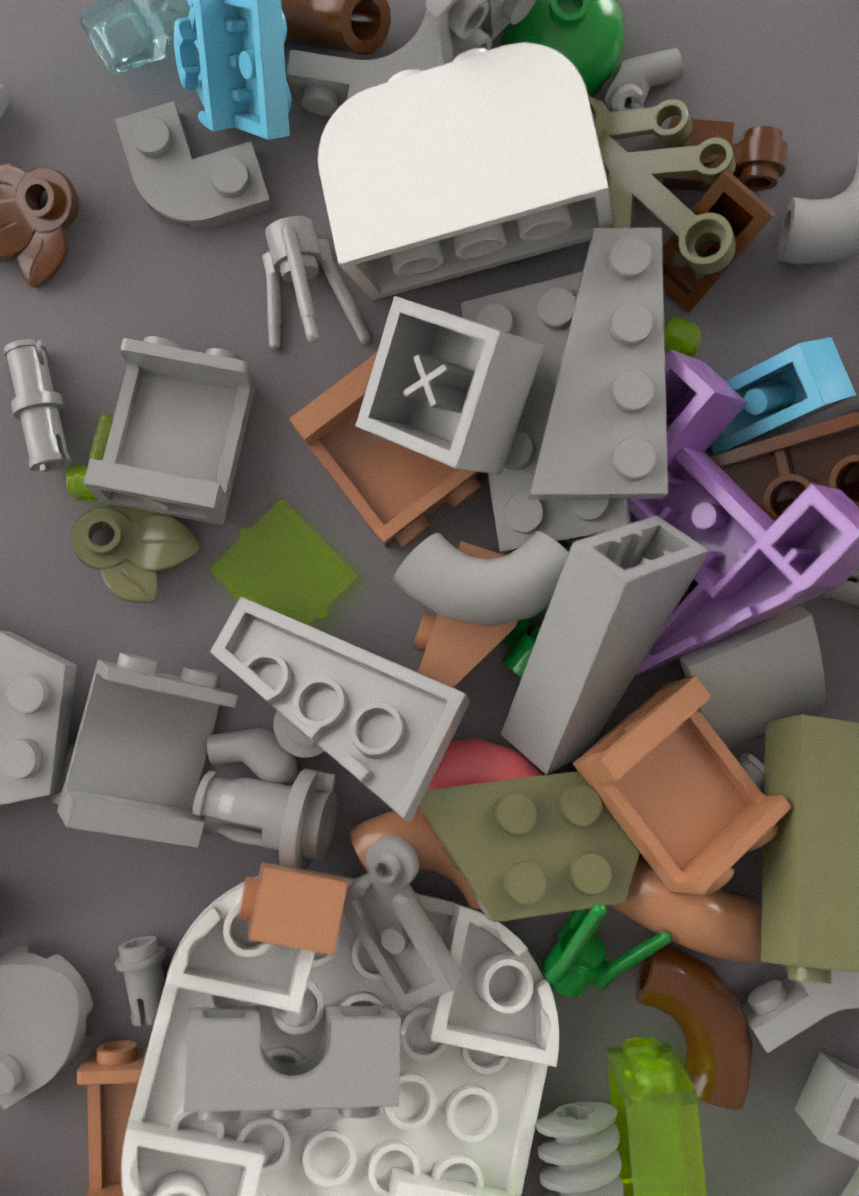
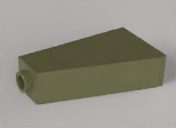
M804 714L766 722L764 795H784L792 808L776 823L779 827L777 834L768 843L763 845L761 962L788 965L789 980L831 984V970L859 972V723Z

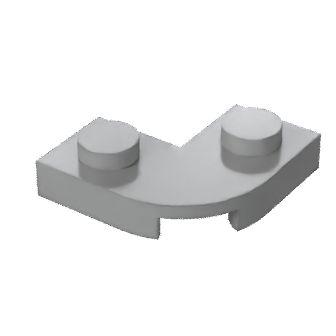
M174 101L114 119L134 183L147 205L160 215L172 221L188 224L191 229L200 230L216 227L273 209L252 141L194 159L180 113Z

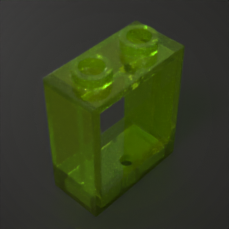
M638 1036L625 1039L620 1047L605 1048L610 1103L615 1105L618 1111L614 1124L617 1125L620 1134V1141L616 1150L619 1152L622 1161L619 1177L624 1188L623 1196H707L697 1091L669 1043H661L660 1040L653 1037Z

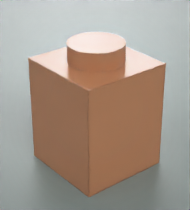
M261 862L258 878L249 876L245 878L237 919L249 920L247 929L249 940L334 955L348 882L337 875Z

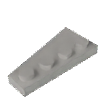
M242 596L210 650V653L409 823H411L470 703L466 693Z

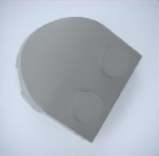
M28 945L16 946L0 955V1105L4 1110L49 1082L86 1047L91 1036L86 1034V1016L93 1008V1001L81 975L62 956L56 954L45 959L39 955L29 953Z

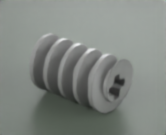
M576 1101L561 1105L554 1111L542 1114L537 1118V1131L551 1137L542 1141L537 1146L539 1158L547 1163H551L543 1167L539 1172L541 1185L552 1190L545 1193L544 1196L624 1195L623 1184L619 1177L622 1161L619 1152L616 1150L620 1141V1134L617 1125L614 1124L618 1115L615 1105L603 1101Z

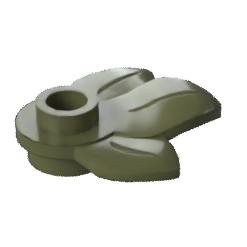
M112 504L108 508L101 507L87 511L78 518L71 531V546L77 558L84 565L101 571L104 582L111 593L124 601L134 603H154L158 593L156 572L180 566L200 551L199 543L192 532L172 516ZM108 528L115 532L112 542L108 545L97 546L92 543V536L99 529Z

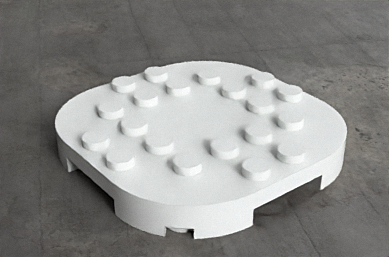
M307 869V870H310V871H315V872H321V873H326V874H332V875L341 876V877H342L343 879H345L347 882H350V881L356 879V878H352V877H348V876H343V875H339V874H335V873H330V872H325V871ZM244 882L231 888L214 900L192 923L182 938L167 973L129 1116L121 1165L124 1196H521L547 1067L557 1066L559 1024L554 996L549 982L543 978L536 962L527 951L526 945L507 927L499 922L488 920L484 913L472 909L465 904L415 892L463 974V978L452 991L401 1010L344 911H342L334 955L249 940L247 932L249 920L237 919ZM391 1005L401 1018L399 1107H380L379 1115L370 1118L345 1117L339 1114V1108L311 1109V1116L301 1120L274 1119L269 1116V1110L241 1111L239 1119L222 1123L202 1121L198 1118V1112L184 1113L189 1010L192 1007H258L261 1019L260 1044L269 1056L283 1062L302 1060L318 1047L324 1033L325 1006Z

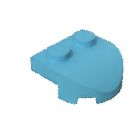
M186 0L191 8L187 17L179 18L175 21L174 50L182 87L186 90H196L205 110L200 111L198 114L200 122L211 131L237 128L267 140L290 136L288 112L291 108V92L286 81L284 56L287 24L281 9V0Z

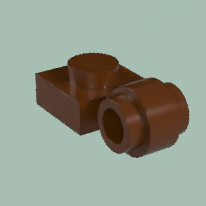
M672 117L667 129L676 127L682 118ZM691 118L692 130L688 138L678 145L665 147L666 149L700 145L706 139L713 137L727 140L732 146L736 161V167L733 172L734 176L740 177L739 181L750 190L759 191L774 188L778 184V178L786 170L788 144L782 139V131L771 126L750 128L745 131L743 140L738 144H732L734 122ZM721 154L712 155L705 161L703 166L706 168H716L724 162L726 157ZM697 174L662 178V184L666 188L707 192L712 186L702 182Z

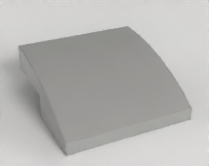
M801 606L679 656L685 678L696 675L712 696L699 708V711L728 749L765 734L766 722L800 714L810 715L824 709L825 678L818 636L812 614Z

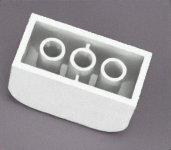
M516 43L492 50L482 48L471 49L459 54L451 63L426 71L419 69L401 71L393 75L387 83L363 90L345 101L328 121L320 140L318 151L319 174L338 264L372 301L590 241L594 228H614L608 184L585 84L575 66L565 56L543 45Z

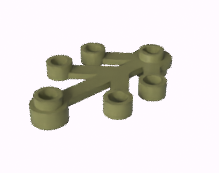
M588 96L604 170L609 173L608 189L614 228H632L635 198L679 239V249L686 265L691 270L700 274H712L725 268L732 260L736 250V242L730 223L723 216L716 213H704L696 216L656 178L697 174L702 182L713 185L726 169L731 174L735 170L736 161L731 144L723 138L713 137L695 146L627 152L615 141L616 139L654 134L657 141L665 146H675L685 141L692 130V120L686 104L678 99H667L656 107L609 112L603 102ZM679 116L682 118L680 123L672 129L661 128L662 123L669 117ZM721 154L726 157L724 162L716 168H706L703 166L705 161L712 155ZM707 242L721 244L720 250L710 257L703 258L698 255L701 246Z

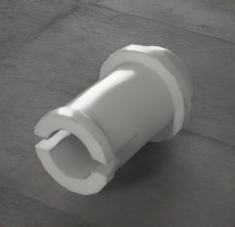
M142 936L119 945V957L114 961L116 970L123 972L131 1009V1023L135 1026H142L144 1024L143 1016L145 1015L147 1025L154 1024L165 984L162 960L167 956L164 946L158 945L156 936Z

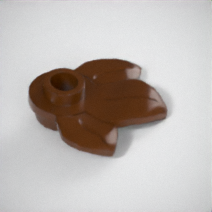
M0 164V259H9L16 256L25 280L33 288H38L48 282L62 266L68 254L65 228L72 224L78 214L79 199L71 181L63 173L48 167H39L26 172L13 164ZM46 190L48 201L46 206L40 209L41 196Z

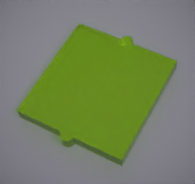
M283 498L250 529H240V539L208 569L237 600L242 596L306 625H310L317 617H327V607L359 577Z

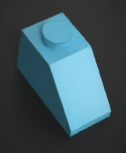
M832 337L798 343L726 380L725 382L747 404L710 445L714 455L727 452L800 422L856 396Z

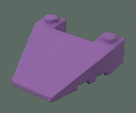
M671 349L665 355L668 494L663 499H627L631 523L657 515L702 545L709 552L634 678L678 659L679 656L717 642L836 589L859 568V507L841 490L811 483L774 522L705 453L747 402L705 362ZM568 542L565 547L568 553L573 542Z

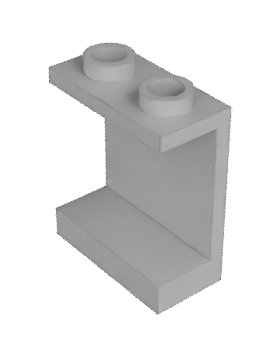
M123 652L119 653L117 663L98 659L57 809L61 819L68 828L198 848L205 822L198 815L192 814V809L207 756V740L209 735L213 733L219 706L235 708L238 695L219 686L221 675L212 672L183 667L181 677L156 672L159 664L158 661Z

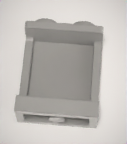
M148 336L143 341L124 338L120 353L126 362V371L102 461L96 459L89 460L84 485L101 503L224 526L256 388L250 364L236 353L225 349L209 348L205 353L181 349L175 342L162 337Z

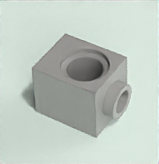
M820 1051L794 1110L819 1142L859 1160V1069Z

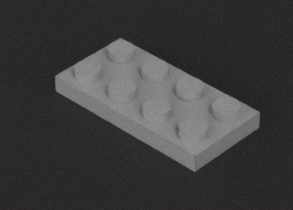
M582 272L461 302L464 319L544 344L502 475L488 473L500 552L505 554L512 553L520 548L537 531L545 533L559 544L582 540L631 524L627 499L528 500Z

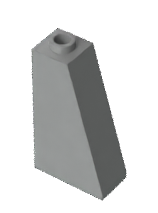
M657 515L573 542L501 735L546 775L586 753L597 739L696 576L709 550Z

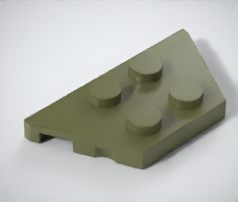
M579 771L426 790L417 810L426 817L444 845L442 847L455 869L462 873L471 887V894L488 920L501 922L593 908L597 903H602L605 906L625 903L640 852L604 806L597 791L589 786Z

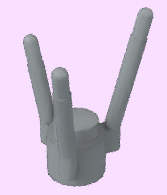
M290 216L271 223L265 229L269 252L262 255L267 276L269 348L277 351L281 347V275L285 282L293 283L307 340L311 343L318 341L319 332L308 280L314 278L319 273L318 266L322 267L359 341L363 344H368L371 336L333 261L329 241L317 238L313 220L305 216Z

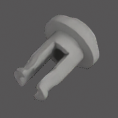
M303 769L298 774L293 786L252 778L231 780L219 777L220 773L215 771H209L204 775L197 789L192 810L194 815L206 816L203 819L205 823L202 835L216 832L233 841L279 850V863L282 866L308 870L312 860L321 862L325 858L336 823L337 794L334 791L337 774Z

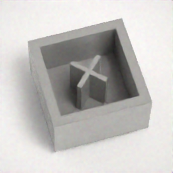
M394 296L356 427L456 469L502 475L544 344Z

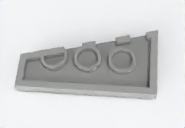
M594 228L528 500L663 499L668 494L662 228Z

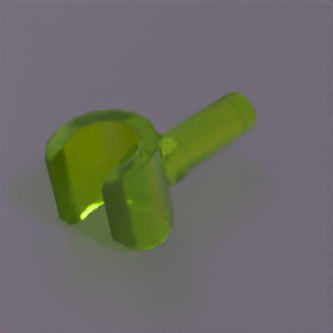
M677 317L671 318L664 328L665 352L668 353L671 349L693 358L701 342L702 334L700 328L692 322Z
M104 413L100 414L92 448L89 451V460H103L114 416ZM88 464L70 465L66 470L67 492L70 495H75L77 501L98 500L84 485Z

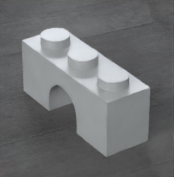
M391 1005L325 1006L324 1033L320 1044L309 1056L295 1062L276 1060L269 1056L260 1044L261 1019L258 1007H192L189 1010L184 1113L198 1112V1118L202 1121L222 1123L239 1119L241 1111L269 1110V1116L274 1119L301 1120L311 1116V1109L339 1108V1114L345 1117L370 1118L379 1115L380 1107H399L401 1018Z

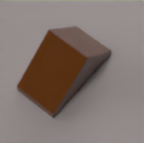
M727 169L722 172L692 212L696 216L704 213H716L723 216L730 223L736 242L735 254L730 263L718 272L700 274L694 272L686 265L679 249V239L674 234L662 248L663 290L689 312L749 247L776 213ZM707 242L701 246L698 255L703 258L710 257L720 250L721 244Z

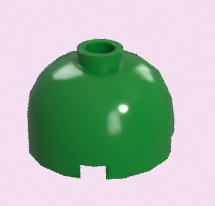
M536 0L534 6L523 20L514 25L509 22L501 31L500 47L516 43H533L556 50L575 66L585 84L587 95L593 98L602 90L603 84L614 74L623 51L624 14L618 0Z

